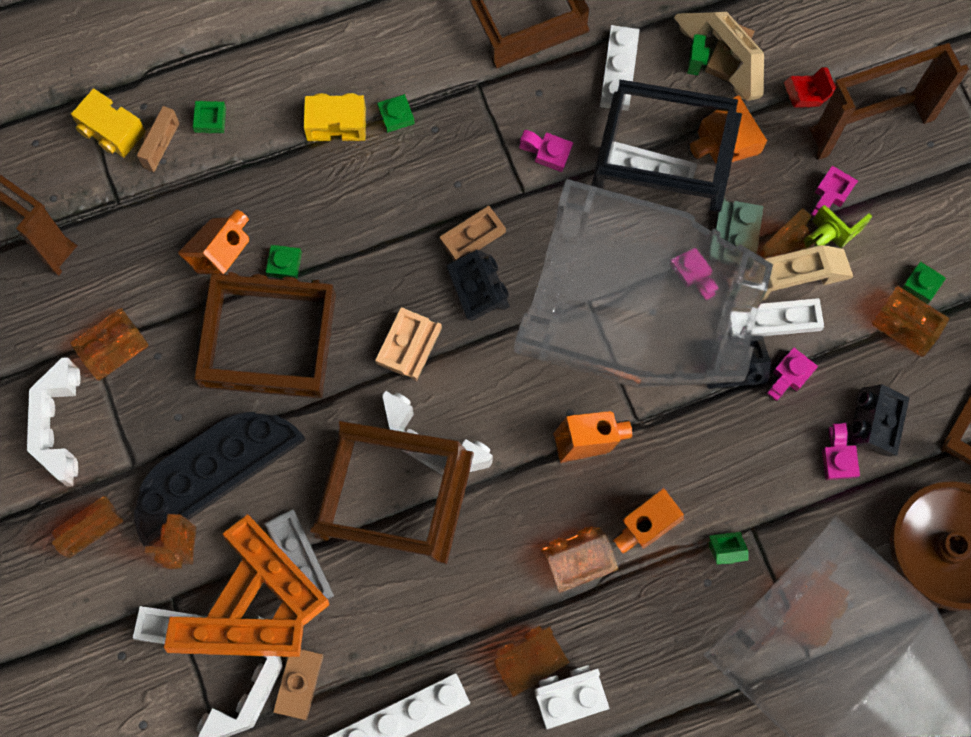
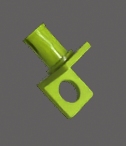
M823 205L812 220L818 228L804 238V244L809 248L813 243L815 244L813 247L826 245L832 240L839 248H842L865 228L872 215L870 213L867 214L850 229L827 206Z

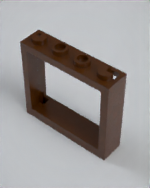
M228 272V275L211 274L195 372V381L199 387L322 399L336 299L334 286L332 284L320 283L319 280H312L311 283L299 282L298 279L292 277H282L281 280H275L260 274H253L251 277H242L233 272ZM224 294L323 302L314 378L213 369Z

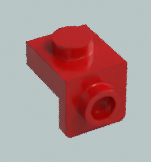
M827 67L820 68L812 76H790L783 82L793 108L820 107L832 96L836 88Z

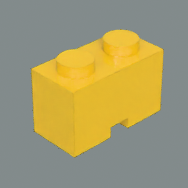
M93 88L71 113L77 124L75 128L87 139L93 137L98 140V144L110 154L116 152L124 158L146 131L138 117L123 107L115 110L111 107L113 104L112 100Z
M318 93L313 96H305L304 130L307 141H331V136H342V141H366V106L364 95L358 96L354 93H346L342 96H329Z

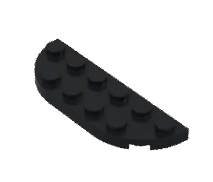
M245 412L220 421L166 457L149 472L139 489L140 494L136 509H134L136 530L143 546L146 549L300 445L306 440L304 435L293 424L279 416Z

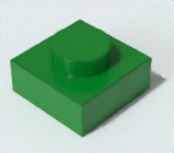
M694 34L690 48L687 74L699 75L701 65H707L709 48L705 47V35Z
M405 94L377 103L387 133L415 124Z
M195 101L194 132L224 133L225 102Z
M271 245L266 268L267 277H292L297 279L302 256L301 248Z
M920 261L902 289L928 305L946 277Z
M741 532L709 536V547L717 565L748 561V548Z

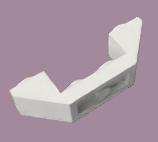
M68 357L61 358L29 389L27 451L61 483L71 487L73 486L74 477L78 475L77 459L67 449H49L54 444L53 430L50 429V417H54L55 404L51 397L76 396V386L80 385V370Z
M385 391L383 401L390 430L405 432V427L414 415L413 408L410 406L411 401L400 393L396 392L392 395ZM411 429L407 430L408 433L418 434ZM465 439L462 446L467 451L474 452L470 472L489 468L493 461V455L489 453L491 450L479 441L475 440L472 443ZM402 450L443 475L447 461L446 457Z
M263 656L267 660L265 664L260 663L254 671L251 681L255 682L249 695L245 693L240 699L236 708V712L239 713L237 719L212 708L210 714L205 713L197 726L196 731L200 733L198 737H229L253 728L284 667L281 657Z

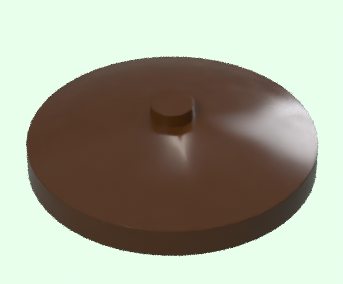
M947 481L924 487L903 503L893 520L890 533V548L895 567L905 584L924 601L951 611H971V484Z

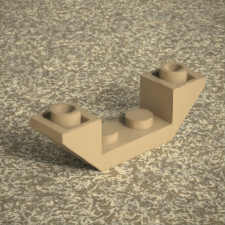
M728 12L676 14L674 19L680 25L679 29L685 36L693 38L694 34L707 36L712 30L716 38L724 41L731 48L730 53L736 60L743 62L729 79L737 95L747 101L760 99L764 95V52Z
M820 245L763 259L730 276L728 280L736 305L742 306L766 300L771 291L820 279L823 285L852 279L853 274L844 249Z

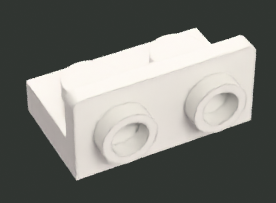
M589 665L570 671L572 676L570 678L559 681L558 676H553L539 681L540 688L535 689L534 693L546 730L610 709L599 678L600 673L598 669L590 671Z

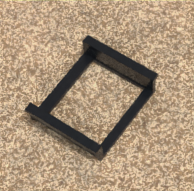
M620 79L618 91H614L591 188L603 190L605 180L710 198L709 210L721 212L742 113H737L738 99ZM626 94L728 112L713 182L610 164Z

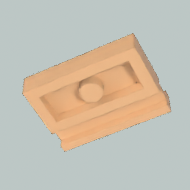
M401 307L375 360L376 364L417 381L442 329V324L432 322L424 316Z

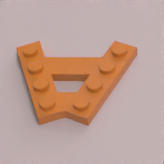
M247 514L223 533L226 542L237 552L242 561L206 618H169L164 645L167 653L300 657L303 627L329 606L328 599ZM263 582L282 602L273 619H241Z

